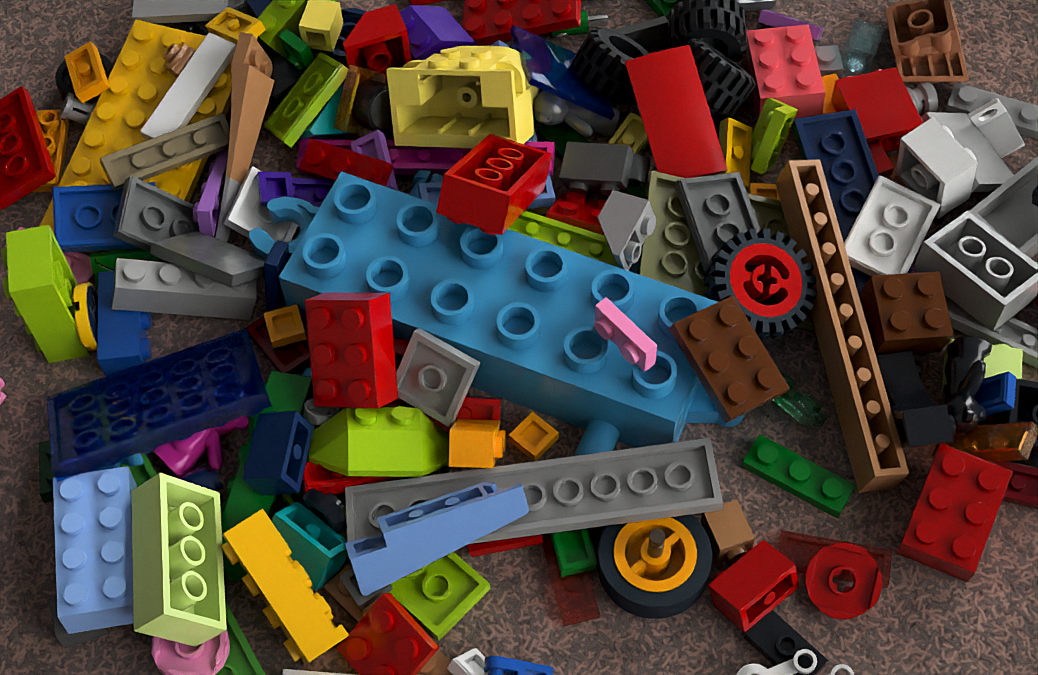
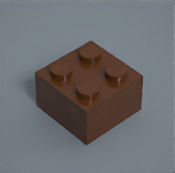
M939 271L872 275L860 292L864 316L876 355L912 351L913 354L940 352L954 336Z

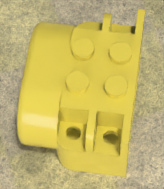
M456 46L440 51L441 54H433L426 60L409 61L402 68L386 69L395 146L474 148L490 133L522 144L534 135L532 105L539 90L537 74H533L530 61L523 54L512 48L504 46Z

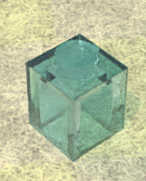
M855 20L843 48L841 57L843 67L854 72L870 73L881 49L886 29Z

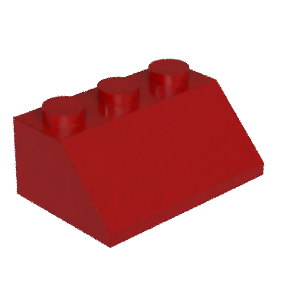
M396 4L365 12L343 42L347 67L351 71L349 77L353 95L361 83L369 79L382 81L383 77L387 78L386 69L402 68L409 61H412L408 31Z

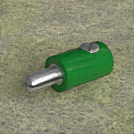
M586 10L581 11L580 27L551 32V36L562 37L586 34L589 32V27L608 25V16H587Z

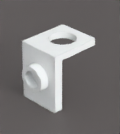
M998 98L968 114L971 121L979 128L1001 158L1025 146L1011 117ZM994 109L990 114L980 117L983 113Z

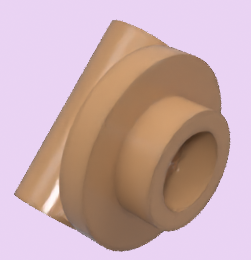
M181 42L179 45L171 44L162 56L165 60L163 67L169 70L172 76L178 78L196 50L187 46L184 42Z

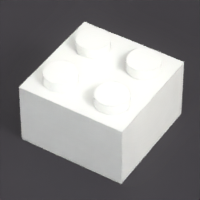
M932 117L900 139L896 175L910 190L941 204L935 215L939 219L970 198L978 162L971 150L963 148L954 139L948 127L941 126Z

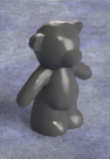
M555 88L553 91L539 92L532 105L533 115L541 124L552 126L563 122L585 137L598 133L604 137L612 138L619 121L617 102L609 99L605 102H598L593 98H584L582 94L578 93L567 99V94L561 88Z

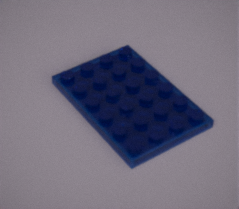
M247 328L48 396L47 411L51 465L57 482L104 465L111 466L117 464L129 456L151 452L160 445L175 440H185L194 433L208 428L222 427L228 421L245 415H256L263 409L271 407L269 395Z

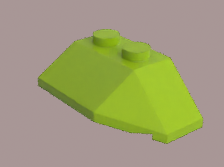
M404 406L380 407L378 409L345 407L313 430L308 452L309 462L314 463L316 466L320 464L330 471L345 476L423 477L438 471L443 466H449V434L419 408Z

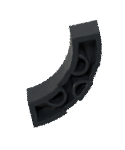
M905 351L876 355L902 448L907 449L954 441L953 436L956 434L955 420L951 414H948L946 404L937 405L928 396L921 382L920 364L917 360H914L913 352Z

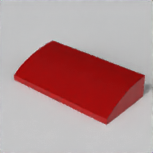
M690 45L675 47L625 61L657 171L681 178L710 176L728 171Z

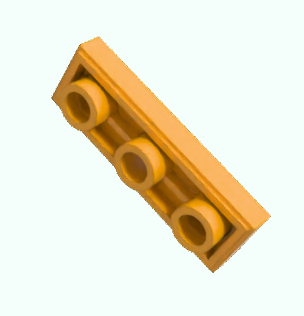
M61 109L37 110L36 112L57 177L32 192H52V187H58L62 179L70 119H59Z

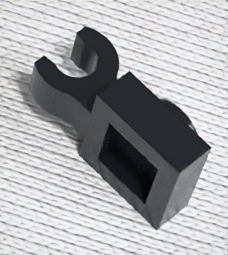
M312 487L303 496L291 494L294 502L301 503L338 534L347 527L346 518L342 513L344 506L332 493L328 492L324 495Z

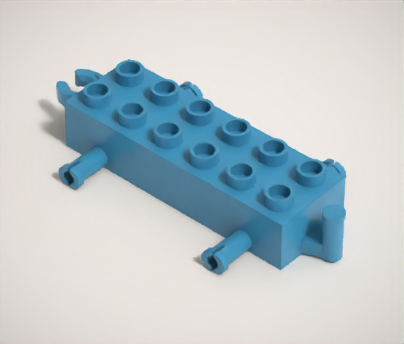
M427 170L416 172L412 180L413 188L409 195L341 171L320 207L312 206L310 202L293 197L274 198L267 203L272 222L277 224L289 221L294 222L300 227L299 235L294 240L288 242L289 260L278 278L286 306L297 304L303 325L307 326L306 299L327 292L390 293L394 338H403L410 341L413 332L421 328L481 362L470 387L586 429L574 456L613 451L617 441L635 448L675 443L679 441L686 423H717L729 428L735 427L743 420L744 414L727 423L724 422L669 330L673 323L718 303L717 301L509 229L502 235H490L482 232L479 227L467 223H453L446 216L436 213L437 204L419 198V183H427L431 177V171ZM434 173L430 183L442 182L443 177ZM255 228L249 232V239L255 254L267 258L276 241L263 229ZM605 297L657 344L656 362L647 371L644 372L636 364L627 362L622 356L619 347L610 339H603L596 331L594 326L595 305ZM311 368L305 369L302 376L312 378Z

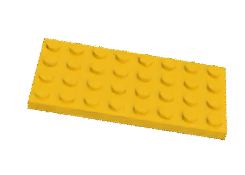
M135 19L109 75L108 83L110 88L101 93L58 187H65L74 181H83L87 185L110 184L100 164V158L148 140L143 138L140 131L177 79L170 74L169 70L163 67L165 62L162 58L163 54L171 44L179 45L181 42L197 50L206 36ZM231 61L187 126L221 113L226 118L231 106L232 95ZM209 156L143 181L146 183L155 182V187L190 202ZM52 198L40 226L49 225L54 234ZM100 250V251H86V252H89V253H97V252H106V251H115V250Z

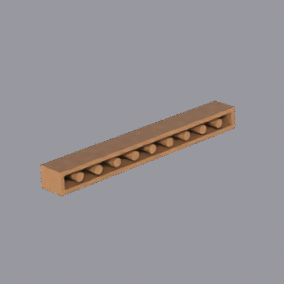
M820 159L791 160L787 162L775 184L790 239L792 238L797 242L793 250L797 253L803 248L807 253L801 259L803 264L811 261L814 269L808 272V276H816L817 281L811 287V289L817 290V295L815 299L810 301L814 304L810 314L859 493L892 490L909 474V470Z

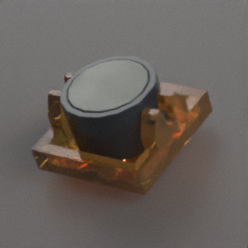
M349 64L333 128L360 136H365L379 130L385 134L386 139H390L393 124L386 72Z

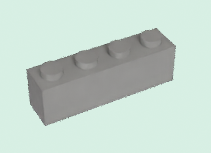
M116 259L112 294L113 310L251 319L256 302V280L229 287L169 262Z

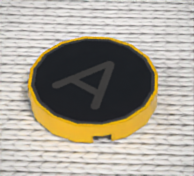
M90 282L77 284L73 289L72 296L74 302H79L78 310L75 311L74 315L77 333L82 345L89 352L97 351L98 294Z

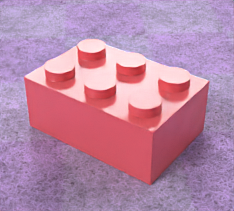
M809 24L747 30L745 61L747 72L756 83L752 90L757 120L768 98L776 99L798 109L794 119L822 115L825 90Z

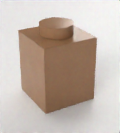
M738 500L723 504V510L702 513L701 525L709 537L712 553L717 564L727 560L729 563H735L742 554L746 553L748 549L753 548L755 537Z

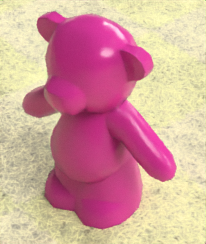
M213 388L208 392L209 400L205 404L201 415L183 411H168L164 414V421L167 423L185 427L157 443L151 450L177 478L187 474L193 468L196 461L202 458L207 451L211 469L216 471L221 469L223 458L219 435L231 433L235 429L245 430L249 427V421L243 416L241 406L230 396L222 395L218 389Z

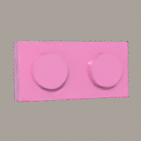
M607 297L596 304L594 326L599 335L605 340L610 339L619 347L622 356L630 364H636L644 372L652 367L656 362L657 344Z

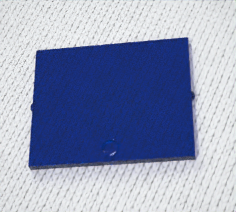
M515 25L511 27L510 32L516 49L520 53L521 64L528 84L610 120L613 119L615 114L609 99L587 86L573 70L572 60L577 53Z

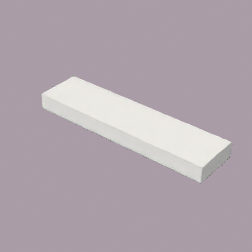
M210 32L207 34L141 129L140 133L143 138L150 140L187 126L232 60L236 44Z

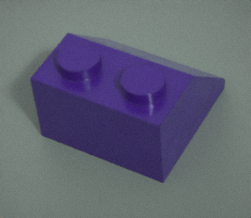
M409 5L400 12L408 31L412 61L426 60L433 54H441L440 51L447 48L477 46L476 42L444 7Z

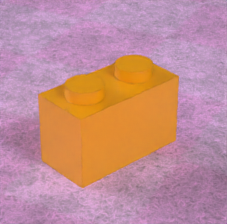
M457 419L449 433V467L494 468L497 459L502 458L503 452L506 449V430H500V420Z

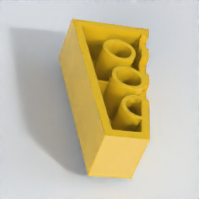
M264 509L259 510L223 533V538L226 542L221 545L223 552L232 565L239 562L247 574L241 578L253 597L260 594L267 605L262 612L274 630L280 626L288 639L283 642V645L294 662L301 658L303 663L307 664L349 636L342 624L338 627L334 625L331 620L334 617L330 606L323 596H320L318 592L314 593L311 586L313 585L308 574L297 560H292L290 556L292 552Z

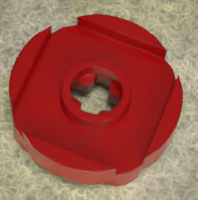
M834 543L822 547L811 557L805 570L804 584L809 600L821 612L836 619L846 620L864 614L876 604L882 591V575L876 561L865 549L850 543ZM841 570H848V577L854 580L853 586H846L844 592L837 591V584L832 582L833 576L840 575Z

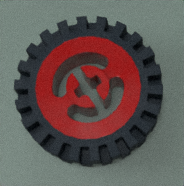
M756 228L749 229L744 234L743 232L736 234L711 257L712 261L705 270L709 275L704 278V286L710 287V290L705 293V297L720 302L733 295L759 339L765 341L770 337L771 339L780 337L807 317L805 314L810 312L814 306L810 301L815 299L817 295V290H813L811 287L817 281L816 276H808V272L814 269L812 262L803 264L801 260L807 253L803 248L797 253L792 249L797 242L791 238L784 243L782 242L783 233L777 231L774 235L770 236V229L763 228L757 233ZM745 265H759L751 272L745 269ZM769 297H773L776 301L775 305L761 304Z

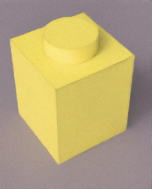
M308 0L299 23L301 39L310 48L334 51L343 26L340 2Z

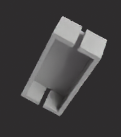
M1038 156L969 211L1029 258L1038 253V207L1032 204V193L1038 186Z

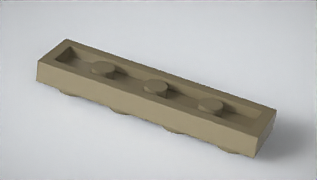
M221 113L101 157L100 164L113 190L117 191L124 187L125 180L129 176L143 181L228 149L230 126L224 114Z

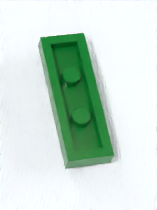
M760 434L742 461V468L837 519L856 487L855 484Z

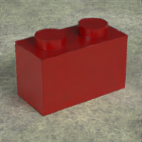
M762 540L754 548H750L746 553L742 554L740 559L726 571L718 573L708 586L714 607L745 633L799 587L795 564L765 540Z

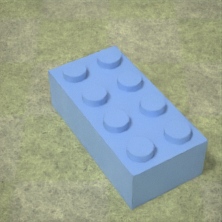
M128 466L53 478L57 617L68 634L134 623L131 491L137 488V484Z

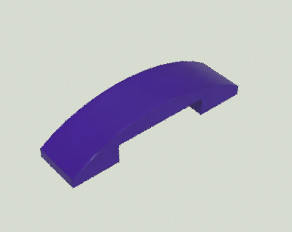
M258 171L257 173L260 205L266 207L271 199L280 197L299 198L310 202L312 206L320 207L335 181L329 179L291 178V172Z

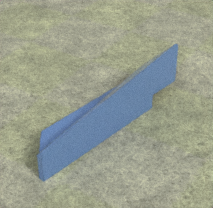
M482 482L378 517L377 521L381 534L345 543L361 594L367 596L528 514L529 508L522 484H516L498 491L495 482Z

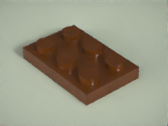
M733 295L673 323L669 328L725 423L785 394L790 389Z

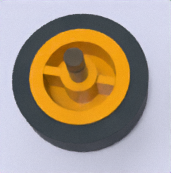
M692 514L608 525L605 527L600 538L598 550L599 578L610 599L628 613L648 619H662L678 615L690 608L700 598L707 585L712 563L711 544L705 529Z

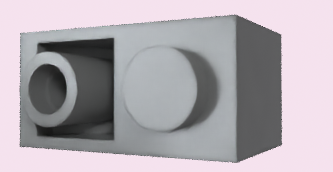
M612 190L598 215V220L617 266L629 271L632 264L638 261L645 239L655 229L656 216L653 213L649 200Z

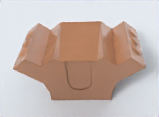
M951 0L900 1L892 7L885 8L897 69L903 82L955 83L956 81H969L957 19Z

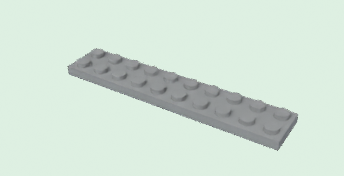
M711 438L345 487L347 542L381 534L377 521L378 517L482 482H495L498 491L516 484H522L529 512L469 544L723 510V500Z

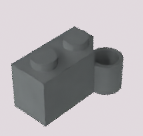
M567 142L559 178L569 192L587 195L588 192L600 193L603 196L609 197L612 190L620 192V190H627V187L644 188L647 183L651 160L646 156L634 154L629 145Z

